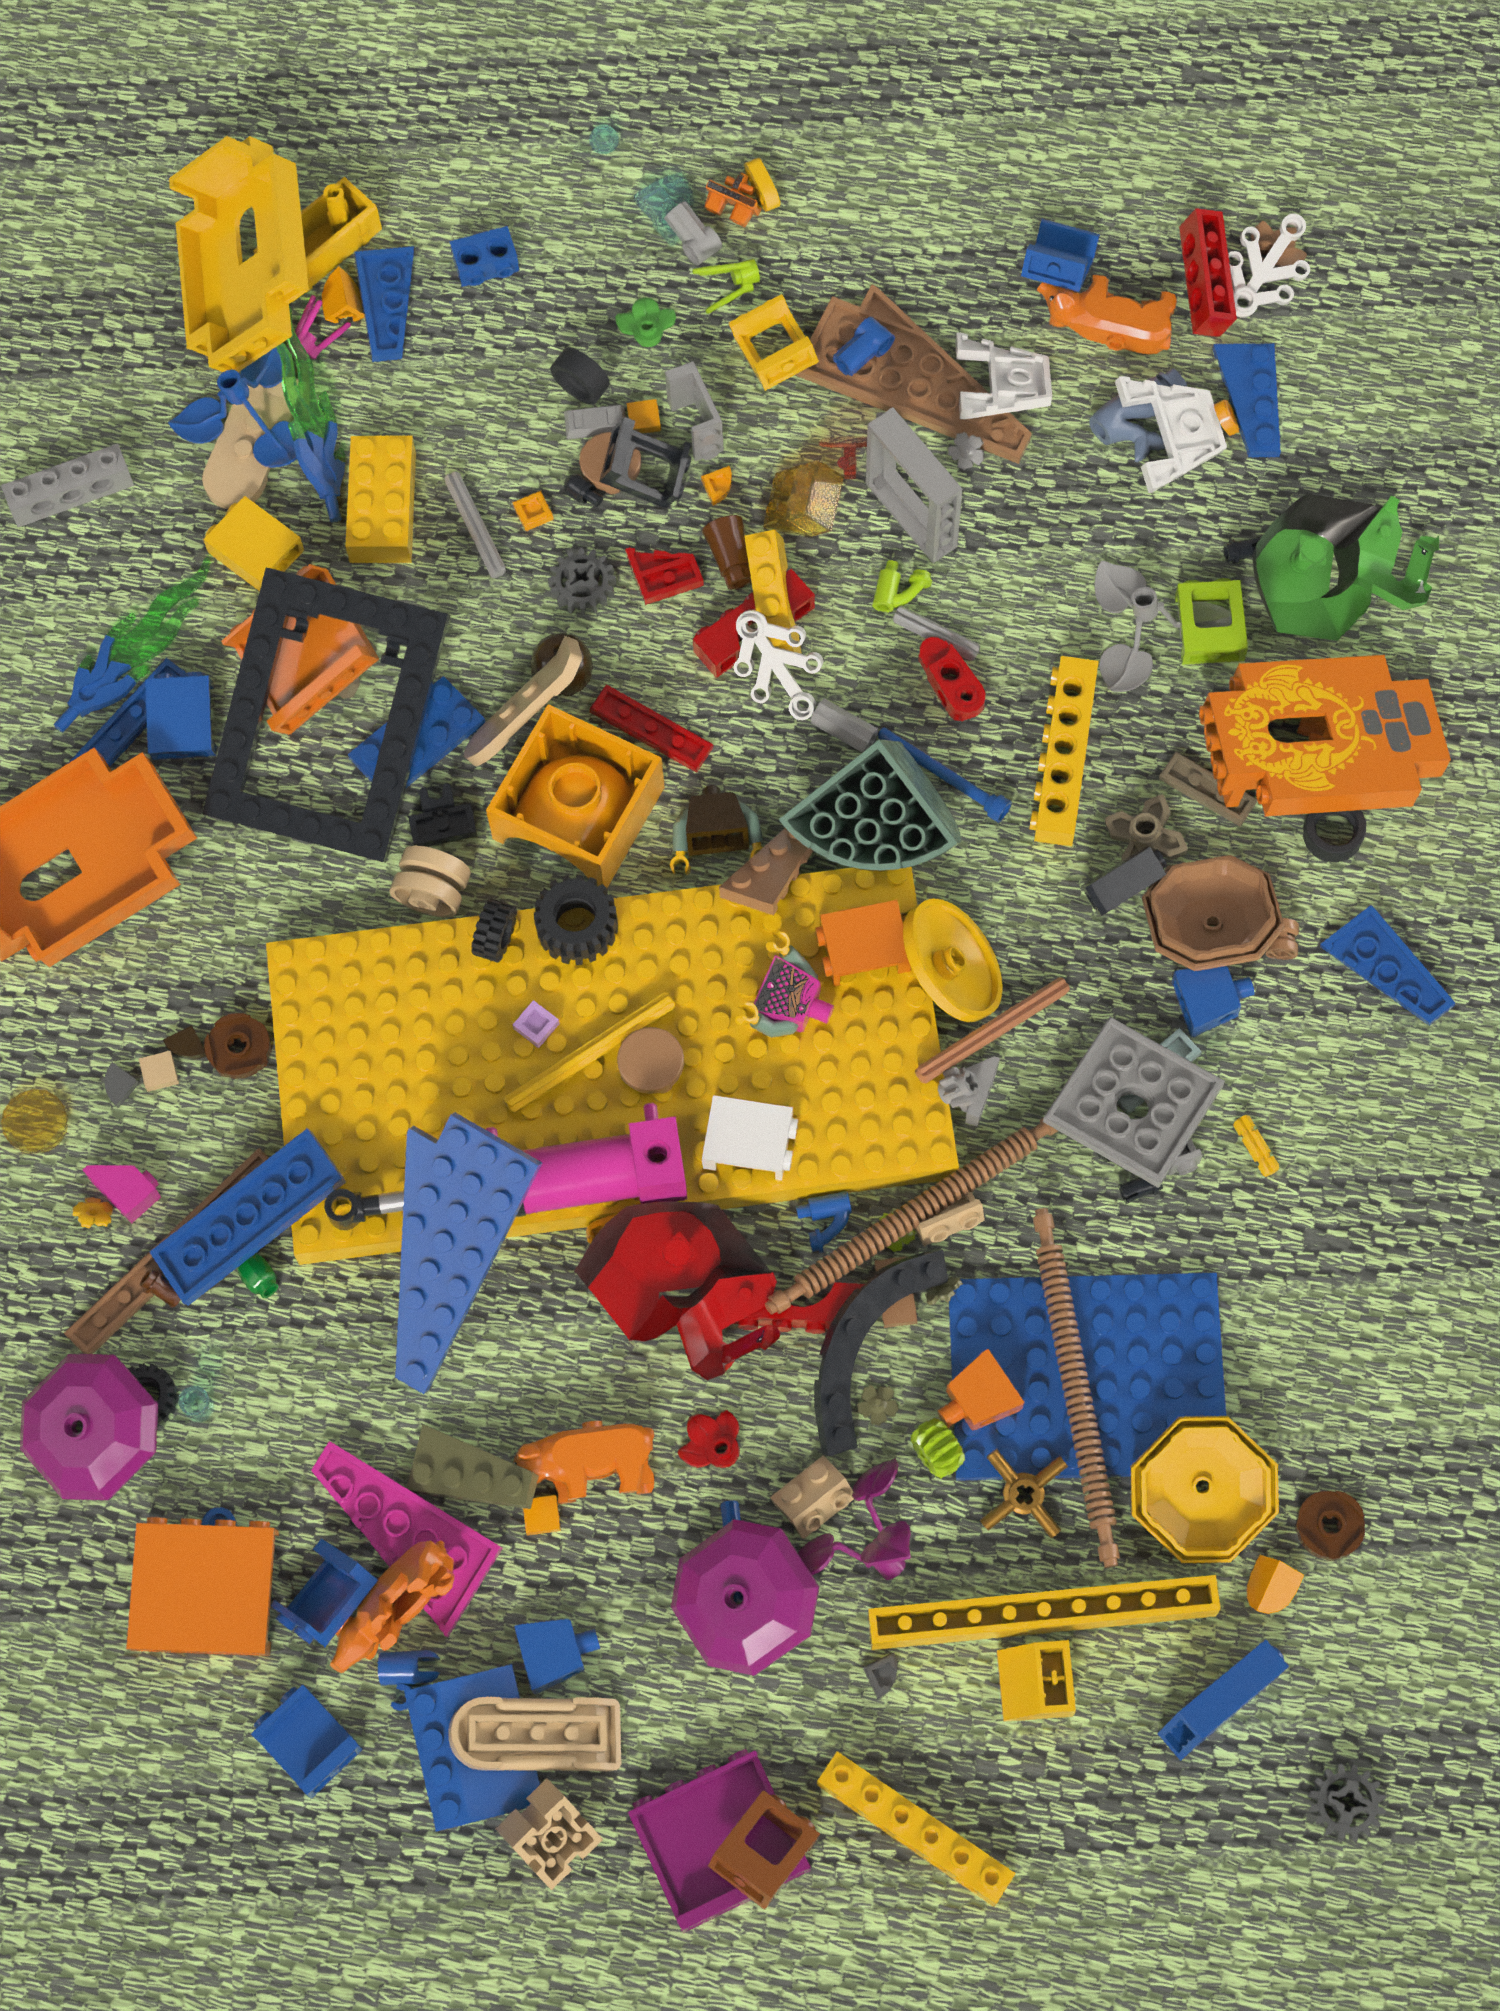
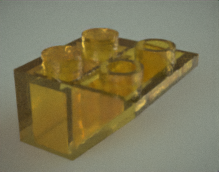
M819 459L776 472L772 482L769 503L766 507L763 527L810 537L832 531L844 476Z

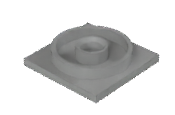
M1109 1017L1045 1114L1043 1122L1159 1188L1223 1088L1225 1081L1114 1018ZM1125 1095H1137L1147 1103L1148 1113L1141 1119H1130L1127 1114L1117 1110V1101Z

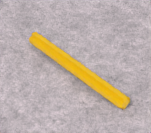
M661 993L504 1097L506 1106L512 1113L518 1112L620 1045L634 1031L646 1028L675 1008L673 999L668 993Z

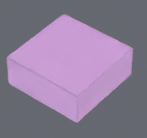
M533 1000L512 1026L515 1031L539 1048L560 1023L558 1018Z

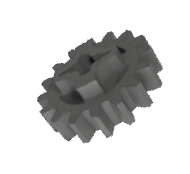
M583 548L579 549L578 555H574L571 550L567 551L568 558L566 560L558 557V567H550L552 577L548 578L552 599L557 598L558 607L561 608L567 604L568 613L572 614L575 608H578L581 615H585L587 608L596 613V605L599 603L606 607L608 605L606 596L613 597V586H616V576L613 575L614 568L613 565H607V557L604 555L597 559L596 550H592L589 555H585ZM600 575L603 578L601 587L598 586L597 582ZM565 576L567 581L565 582V587L563 588L562 580Z
M1338 1764L1336 1766V1774H1333L1327 1768L1323 1771L1326 1781L1316 1778L1313 1784L1318 1788V1791H1310L1308 1793V1797L1315 1800V1804L1308 1808V1812L1318 1814V1818L1313 1822L1314 1826L1323 1823L1326 1826L1323 1835L1327 1837L1332 1832H1335L1336 1841L1339 1843L1343 1841L1345 1835H1348L1351 1843L1358 1841V1833L1365 1839L1371 1836L1368 1826L1378 1829L1381 1823L1375 1817L1386 1814V1810L1378 1806V1803L1385 1800L1386 1796L1376 1794L1375 1791L1381 1783L1379 1781L1370 1783L1368 1778L1371 1772L1368 1770L1362 1775L1357 1774V1765L1354 1764L1348 1772H1345L1342 1764ZM1344 1780L1341 1790L1337 1792L1326 1791L1332 1783ZM1359 1785L1365 1790L1369 1800L1363 1798L1358 1790ZM1346 1795L1350 1796V1803L1356 1806L1352 1807L1348 1812L1344 1811V1804L1338 1801ZM1325 1807L1331 1809L1336 1817L1335 1822L1327 1815ZM1354 1816H1367L1362 1824L1350 1827Z

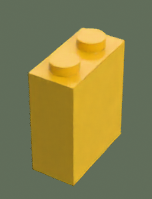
M246 496L238 503H233L227 510L226 516L218 524L212 525L203 539L210 555L258 591H260L266 567L285 572L304 552L300 536Z

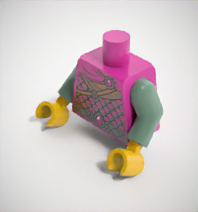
M773 932V935L779 940V945L777 947L773 942H766V948L770 952H780V957L775 955L754 1004L747 1002L738 1006L739 1009H743L746 1012V1016L739 1015L735 1017L736 1023L738 1025L750 1023L752 1028L771 1038L791 1035L794 1032H803L810 1017L827 1024L832 1015L834 1005L818 999L821 992V982L818 980V975L807 960L793 946L789 945L790 939L786 933Z

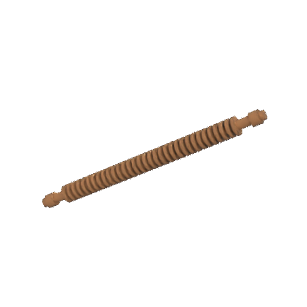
M1043 1118L1040 1119V1124L1031 1130H1027L1025 1127L1020 1128L1018 1132L1012 1133L1004 1141H1000L997 1145L991 1147L990 1150H986L984 1154L977 1156V1159L971 1160L970 1164L963 1165V1168L961 1167L956 1170V1173H951L949 1177L942 1179V1182H937L935 1186L928 1188V1191L925 1190L921 1195L914 1197V1200L908 1201L900 1209L898 1208L893 1211V1214L890 1213L886 1218L879 1220V1223L873 1224L872 1228L868 1227L865 1229V1232L859 1233L858 1237H853L851 1242L847 1241L844 1243V1246H839L837 1251L833 1250L830 1252V1256H824L823 1260L819 1259L815 1264L810 1265L808 1269L801 1271V1274H796L794 1276L796 1282L794 1285L784 1291L778 1290L768 1297L769 1301L765 1303L767 1310L770 1314L775 1312L780 1314L791 1307L790 1303L804 1294L805 1297L811 1298L813 1293L817 1294L821 1289L826 1288L828 1284L834 1283L835 1279L838 1280L842 1277V1274L846 1275L849 1273V1270L855 1269L856 1265L863 1264V1260L867 1261L870 1259V1256H875L877 1251L881 1252L884 1250V1246H890L892 1242L895 1243L899 1238L904 1237L906 1233L908 1234L913 1229H916L919 1223L933 1218L941 1210H945L948 1206L953 1205L955 1201H959L961 1197L968 1195V1192L974 1191L975 1187H980L982 1183L988 1182L989 1178H994L996 1174L1003 1172V1169L1006 1170L1010 1165H1014L1017 1161L1023 1159L1024 1156L1035 1151L1038 1147L1036 1143L1038 1140L1046 1135L1052 1136L1058 1130L1045 1124Z
M1047 1208L1036 1210L1035 1217H1033L1035 1232L1039 1233L1042 1246L1036 1250V1256L1039 1257L1037 1261L1041 1265L1039 1266L1041 1281L1044 1282L1042 1287L1046 1290L1044 1291V1297L1047 1298L1045 1302L1046 1306L1049 1307L1047 1308L1048 1315H1051L1049 1316V1322L1052 1324L1050 1326L1051 1331L1054 1332L1052 1338L1056 1340L1054 1342V1348L1057 1349L1055 1351L1056 1357H1060L1057 1359V1363L1060 1366L1059 1373L1063 1374L1060 1376V1379L1064 1383L1062 1384V1389L1066 1391L1064 1393V1399L1067 1400L1065 1404L1067 1408H1070L1067 1410L1068 1416L1071 1417L1069 1418V1424L1074 1425L1070 1430L1072 1434H1075L1072 1436V1440L1076 1442L1074 1450L1078 1451L1075 1454L1076 1459L1079 1460L1077 1465L1078 1468H1083L1079 1470V1476L1083 1477L1080 1480L1081 1485L1085 1486L1082 1488L1083 1494H1088L1084 1496L1085 1503H1089L1086 1505V1511L1090 1512L1087 1516L1088 1520H1094L1089 1522V1527L1098 1531L1100 1546L1097 1549L1100 1562H1104L1105 1568H1112L1118 1566L1117 1560L1120 1559L1118 1544H1114L1111 1526L1116 1525L1117 1520L1112 1517L1115 1516V1510L1109 1509L1114 1505L1112 1500H1108L1112 1498L1110 1491H1107L1110 1489L1109 1483H1106L1108 1475L1103 1474L1107 1470L1106 1466L1102 1465L1105 1463L1104 1457H1101L1103 1450L1098 1448L1101 1446V1440L1097 1439L1100 1437L1099 1431H1095L1098 1429V1425L1094 1422L1096 1421V1414H1093L1095 1411L1094 1406L1090 1405L1093 1403V1399L1089 1396L1091 1395V1389L1087 1388L1090 1384L1089 1380L1086 1379L1088 1377L1087 1371H1084L1086 1369V1364L1083 1362L1085 1360L1084 1355L1080 1354L1083 1352V1349L1080 1345L1081 1339L1077 1337L1079 1336V1329H1077V1321L1074 1320L1076 1319V1314L1072 1312L1074 1311V1304L1071 1303L1073 1299L1069 1295L1071 1294V1288L1068 1287L1070 1283L1069 1279L1066 1278L1068 1273L1064 1270L1066 1269V1263L1062 1253L1063 1248L1061 1245H1055L1052 1230L1055 1228L1053 1215L1049 1214Z

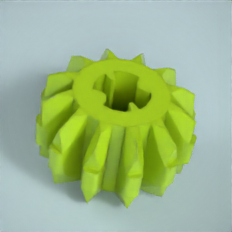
M935 1417L920 1424L910 1435L913 1448L917 1452L918 1457L922 1460L924 1466L929 1469L930 1473L938 1478L951 1475L965 1461L963 1448L959 1445L958 1439L944 1422Z

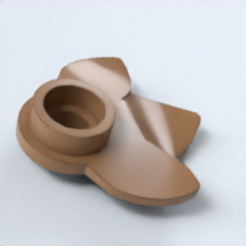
M1262 221L1255 228L1260 233L1258 240L1261 255H1267L1281 233L1280 229L1273 231L1265 221ZM1295 227L1286 228L1289 233H1296ZM1251 233V241H1254L1255 237ZM1296 240L1291 241L1274 267L1293 265L1296 261L1305 260L1307 254L1295 248Z

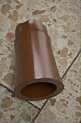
M729 515L709 522L703 527L701 532L713 553L727 588L732 590L751 585L743 518L738 515Z

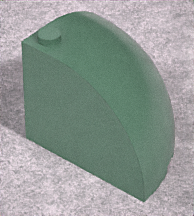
M879 739L778 819L789 833L807 848H811L830 861L864 870H894L915 866L932 860L961 843L959 828L948 807L901 741Z

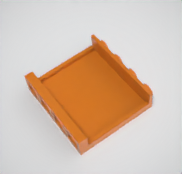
M309 564L296 573V575L336 585L328 569ZM255 609L252 611L251 616L241 624L234 626L230 630V634L221 641L223 645L234 647L241 660ZM319 615L318 619L310 617V624L303 643L283 638L266 703L273 715L266 721L272 731L287 735L292 734L379 660L360 625ZM289 617L286 629L293 630L296 625V618Z
M147 1517V1523H136L126 1649L143 1652L270 1656L271 1642L268 1641L274 1548L275 1536H279L277 1529L270 1528V1522L249 1521V1527L236 1526V1521L215 1520V1526L202 1525L201 1519L183 1518L181 1519V1524H167V1518Z

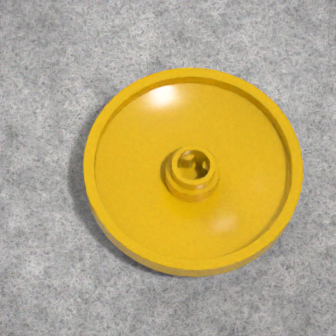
M928 899L912 908L904 921V946L910 966L928 996L942 1010L961 1021L976 1022L992 1014L1001 1002L1003 991L1002 976L993 949L980 928L964 911L942 899Z

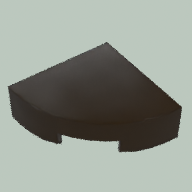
M193 1026L163 1039L168 1050H171L175 1055L194 1060L207 1057Z

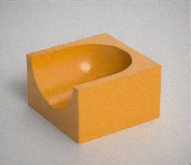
M548 704L486 809L492 839L504 844L507 838H520L539 844L571 862L588 879L590 877L596 879L597 886L603 884L608 888L665 788L662 758Z

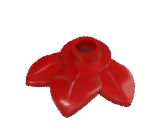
M728 1410L723 1411L716 1420L704 1414L690 1416L687 1421V1432L691 1441L678 1450L679 1457L685 1463L696 1468H702L709 1464L718 1468L732 1466L740 1454V1446L736 1441L740 1430L738 1420ZM727 1446V1450L724 1453H717L720 1447Z

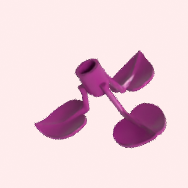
M896 1458L877 1464L867 1470L858 1478L852 1489V1497L856 1501L865 1499L867 1509L879 1532L877 1538H874L873 1542L868 1544L861 1554L838 1541L834 1542V1536L830 1533L813 1538L798 1552V1555L812 1576L829 1564L836 1550H841L861 1561L867 1568L873 1566L885 1580L894 1579L904 1570L906 1566L905 1560L911 1559L909 1548L911 1528L906 1521H898L884 1528L873 1506V1498L884 1494L895 1480L898 1471V1461Z

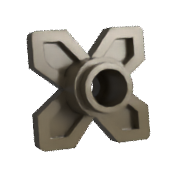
M1161 794L1146 800L1142 813L1135 817L1120 811L1105 818V826L1111 839L1129 843L1121 857L1122 861L1147 846L1152 851L1158 849L1162 856L1169 860H1174L1188 853V847L1181 832L1163 828L1171 815V810L1164 795Z

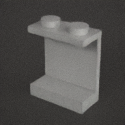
M694 361L666 371L667 402L671 411L673 412L695 403L703 420V423L691 427L692 450L695 462L701 459L710 460L715 458L720 452L724 451L722 420Z

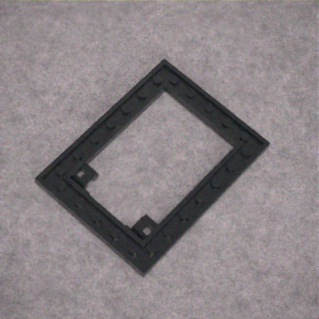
M266 567L202 814L386 863L451 615ZM319 615L379 630V635L387 636V647L385 653H382L380 663L401 668L361 823L243 792L283 638L303 643L310 624V617L318 619ZM289 617L296 618V625L293 630L286 629ZM400 646L407 647L404 659L398 657Z

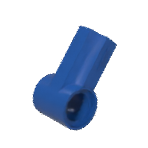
M870 316L858 326L854 337L833 355V361L843 374L852 377L874 356L881 357L893 345L895 336L875 318Z

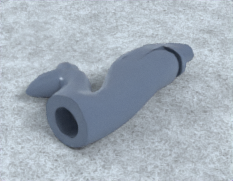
M1174 368L1165 374L1160 372L1155 377L1146 379L1155 381L1156 385L1171 387L1174 384L1187 387L1186 381ZM1118 394L1100 407L1089 419L1092 432L1103 444L1110 445L1121 441H1132L1134 443L1135 462L1144 460L1150 450L1165 449L1160 434L1147 431L1140 425L1126 421L1128 419L1154 417L1155 413L1152 403L1122 407Z

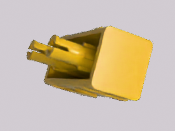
M343 177L335 184L326 186L324 193L301 211L309 291L313 288L312 286L361 246L364 247L370 242L372 237L382 230L376 205L346 177ZM258 247L253 250L254 255L258 252Z

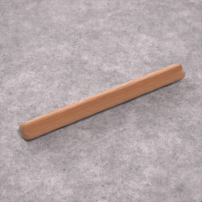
M1058 977L919 1065L915 1070L916 1076L920 1082L928 1083L944 1071L1066 995L1070 990L1069 985L1064 978Z

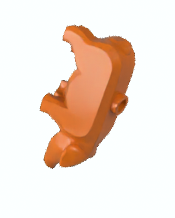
M1093 275L1092 284L1082 293L1044 282L1037 288V291L1046 299L1050 313V325L1070 327L1083 338L1105 344L1108 348L1116 351L1125 349L1142 354H1158L1162 350L1170 348V317L1174 313L1177 302L1176 296L1173 293L1164 291L1161 292L1159 301L1150 299L1142 301L1140 304L1131 298L1114 296V294L1109 293V279L1100 275Z
M602 1421L582 1423V1429L561 1431L538 1441L522 1445L515 1455L513 1464L539 1476L537 1484L545 1479L553 1482L558 1492V1504L576 1502V1499L586 1498L587 1480L604 1479L614 1473L618 1475L620 1480L619 1493L636 1492V1495L651 1493L654 1488V1474L648 1465L649 1454L653 1450L654 1430L650 1427L643 1428L640 1425L631 1423L603 1426Z
M431 1540L416 1543L377 1579L378 1581L358 1605L357 1615L354 1618L350 1616L336 1633L338 1636L337 1649L330 1663L334 1670L344 1673L363 1658L372 1660L378 1651V1647L384 1651L391 1648L397 1643L402 1626L411 1621L425 1607L431 1597L446 1595L451 1590L455 1578L453 1574L454 1560L447 1554L443 1541L439 1540L436 1544Z

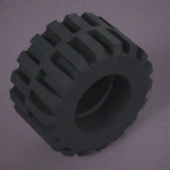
M576 874V879L570 880L569 875L562 876L563 882L558 883L556 879L549 883L550 890L544 888L540 892L541 900L536 899L534 922L538 939H540L543 949L545 951L549 949L550 956L555 960L561 956L562 963L569 964L571 959L575 960L576 965H583V959L588 958L591 963L597 960V953L603 956L608 952L607 944L612 946L615 942L614 934L618 932V919L614 899L611 894L608 895L607 888L603 884L597 886V880L592 877L585 881L583 875ZM574 908L586 909L595 916L590 926L576 932L561 928L557 922L563 913Z

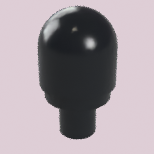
M571 474L565 479L564 491L569 497L578 503L586 504L590 502L596 507L601 505L604 497L595 492L596 486L590 480L580 474Z

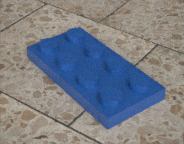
M444 676L432 685L406 788L485 723V718ZM387 723L348 754L353 764L371 782Z

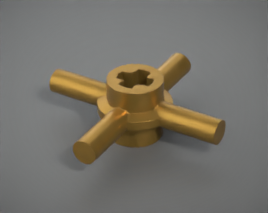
M998 1449L992 1451L986 1458L1006 1481L1003 1489L1004 1501L980 1519L983 1526L989 1531L1013 1511L1018 1514L1031 1513L1050 1538L1056 1536L1061 1531V1528L1042 1506L1045 1496L1044 1486L1065 1470L1068 1465L1059 1456L1035 1476L1030 1473H1016ZM1021 1485L1025 1488L1028 1486L1032 1487L1029 1492L1031 1499L1027 1502L1023 1499L1020 1501L1016 1500V1497L1019 1495L1016 1489Z

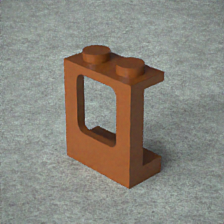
M763 1790L713 1854L708 1867L766 1910L806 1853L812 1849L820 1833L815 1830V1826L810 1820L803 1816L798 1817L790 1811L780 1797L774 1794L769 1795ZM762 1815L796 1840L783 1860L777 1865L768 1862L745 1843V1837Z

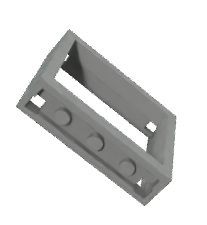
M893 407L885 413H877L876 419L867 425L866 485L928 559L934 563L958 546L962 488ZM896 461L929 499L928 508L896 471Z

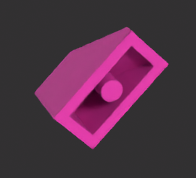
M87 1165L82 1169L87 1178L131 1224L161 1198L156 1189L159 1185L158 1181L147 1170L141 1173L134 1165Z

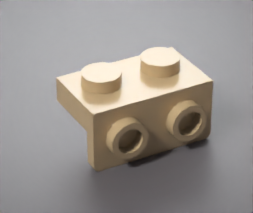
M968 1192V1195L961 1197L959 1201H955L953 1205L948 1206L945 1210H941L933 1218L919 1223L915 1231L923 1246L942 1242L952 1234L962 1230H970L985 1221L982 1203L979 1199H975L972 1192Z
M824 1455L770 1497L774 1505L793 1524L797 1533L803 1539L818 1530L822 1524L854 1500L852 1497L853 1490L848 1481Z

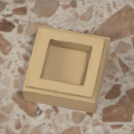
M171 1050L139 1058L147 1092L179 1084Z

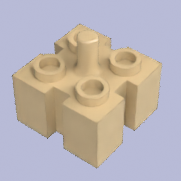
M546 1779L526 1798L531 1804L521 1814L515 1809L495 1830L552 1890L572 1871L567 1864L577 1855L583 1860L603 1838L580 1815L569 1800Z

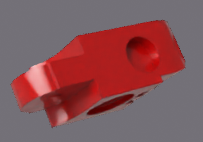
M938 637L926 638L920 645L918 660L943 707L955 721L962 722L978 716L985 707L986 692L984 687L952 643L949 645L946 640L943 641ZM946 674H953L957 678L954 680L944 679L943 676ZM967 695L970 700L964 701L961 697Z

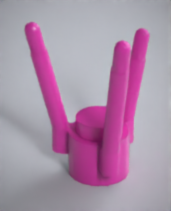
M315 295L310 297L294 334L285 347L290 355L302 362H305L308 357L315 360L323 349L351 327V323L346 322L316 346L314 343L317 339L308 332L322 305L321 300H317L315 303Z

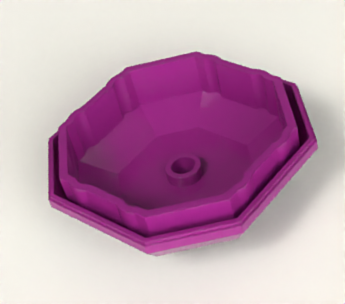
M68 1354L22 1401L20 1450L62 1499L110 1500L156 1453L158 1403L116 1355ZM78 1421H81L83 1423V1430L81 1433H79L76 1430V1424Z
M734 1519L679 1558L671 1609L707 1666L756 1676L811 1636L819 1585L781 1528ZM737 1591L743 1595L741 1604H736L733 1599Z

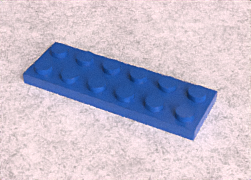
M305 1129L152 1249L150 1254L182 1303L189 1306L327 1198L332 1191L337 1190L346 1183V1180L312 1131Z

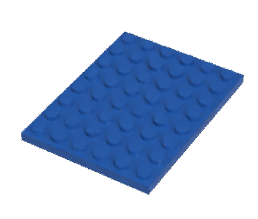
M1217 1273L1066 1277L1070 1283L1068 1287L1071 1288V1294H1069L1073 1299L1071 1303L1074 1304V1311L1072 1312L1076 1314V1319L1074 1320L1077 1321V1329H1079V1336L1077 1337H1080V1345L1083 1349V1352L1080 1354L1084 1355L1085 1360L1083 1362L1086 1364L1084 1371H1087L1088 1377L1086 1379L1089 1380L1090 1384L1087 1388L1091 1389V1395L1089 1396L1093 1399V1403L1090 1405L1094 1406L1095 1411L1093 1414H1096V1421L1094 1422L1097 1423L1098 1429L1095 1431H1099L1100 1437L1097 1439L1101 1440V1446L1098 1448L1103 1450L1101 1457H1104L1105 1463L1102 1465H1105L1107 1470L1103 1474H1107L1108 1477L1131 1476V1465L1178 1417L1226 1416ZM1041 1277L960 1279L963 1284L958 1289L953 1290L955 1295L949 1301L952 1380L981 1353L989 1349L1025 1403L1021 1411L974 1431L970 1429L964 1418L954 1424V1436L958 1439L957 1441L963 1448L965 1461L956 1470V1481L1004 1480L986 1458L995 1449H998L1016 1473H1030L1035 1476L1060 1456L1068 1467L1055 1478H1083L1079 1476V1470L1083 1468H1078L1077 1465L1079 1460L1076 1459L1075 1454L1078 1451L1074 1450L1076 1442L1072 1440V1436L1075 1434H1072L1070 1430L1074 1425L1069 1424V1418L1071 1417L1068 1416L1067 1410L1070 1408H1067L1065 1404L1067 1400L1064 1399V1393L1066 1391H1063L1062 1384L1064 1383L1060 1379V1376L1063 1374L1059 1373L1060 1366L1057 1363V1359L1060 1357H1056L1055 1353L1057 1349L1054 1348V1342L1056 1340L1052 1338L1054 1332L1051 1331L1050 1326L1052 1324L1049 1322V1316L1051 1315H1048L1047 1312L1049 1307L1046 1306L1045 1301L1047 1298L1044 1297V1291L1046 1290L1042 1287L1044 1282L1041 1281Z

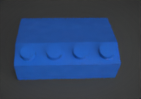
M512 1664L404 1691L436 1832L507 1814L515 1809H525L531 1804L526 1798L540 1785L537 1771L472 1769L457 1759L448 1739L449 1724L453 1715L468 1701L479 1697L520 1698Z

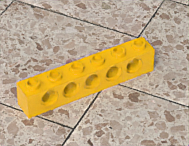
M1061 656L1059 667L1053 666L1050 685L1056 686L1055 696L1049 695L1046 714H1052L1051 724H1044L1042 738L1043 743H1048L1047 753L1040 752L1038 771L1044 772L1043 782L1036 781L1034 800L1040 801L1039 811H1032L1029 830H1036L1034 838L1036 842L1065 846L1073 845L1099 661ZM1074 690L1078 695L1068 696L1065 694V691ZM1064 718H1069L1073 720L1075 723L1072 725H1065L1060 720ZM1059 747H1066L1071 752L1068 754H1061L1056 749ZM1062 776L1067 781L1057 783L1052 780V777ZM1058 805L1063 810L1061 812H1052L1047 807Z
M838 1751L817 1781L818 1787L993 1907L996 1906L1016 1874Z

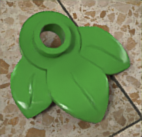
M643 297L635 301L632 306V312L619 313L616 315L615 320L618 329L622 333L633 335L639 345L643 347H653L661 341L663 331L674 325L676 314L674 309L660 310L654 299Z

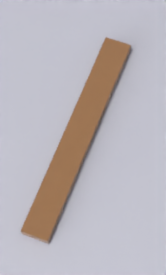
M258 1148L156 1246L260 1166L269 1157ZM150 1252L64 1332L83 1354H93L154 1296L152 1293H144L143 1287L140 1286L141 1279L149 1269L161 1271Z

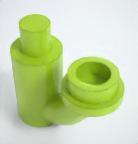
M888 560L885 569L879 572L872 607L877 611L892 612L894 608L906 605L923 588L931 587V574L921 569L914 570L913 574L909 577L911 585L903 592L897 593L901 578L900 573L897 572L899 564L896 561Z

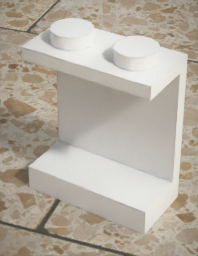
M713 1095L702 1155L703 1169L716 1170L717 1163L772 1171L775 1172V1180L782 1181L784 1170L790 1171L793 1151L787 1150L789 1138H796L798 1119H793V1107Z

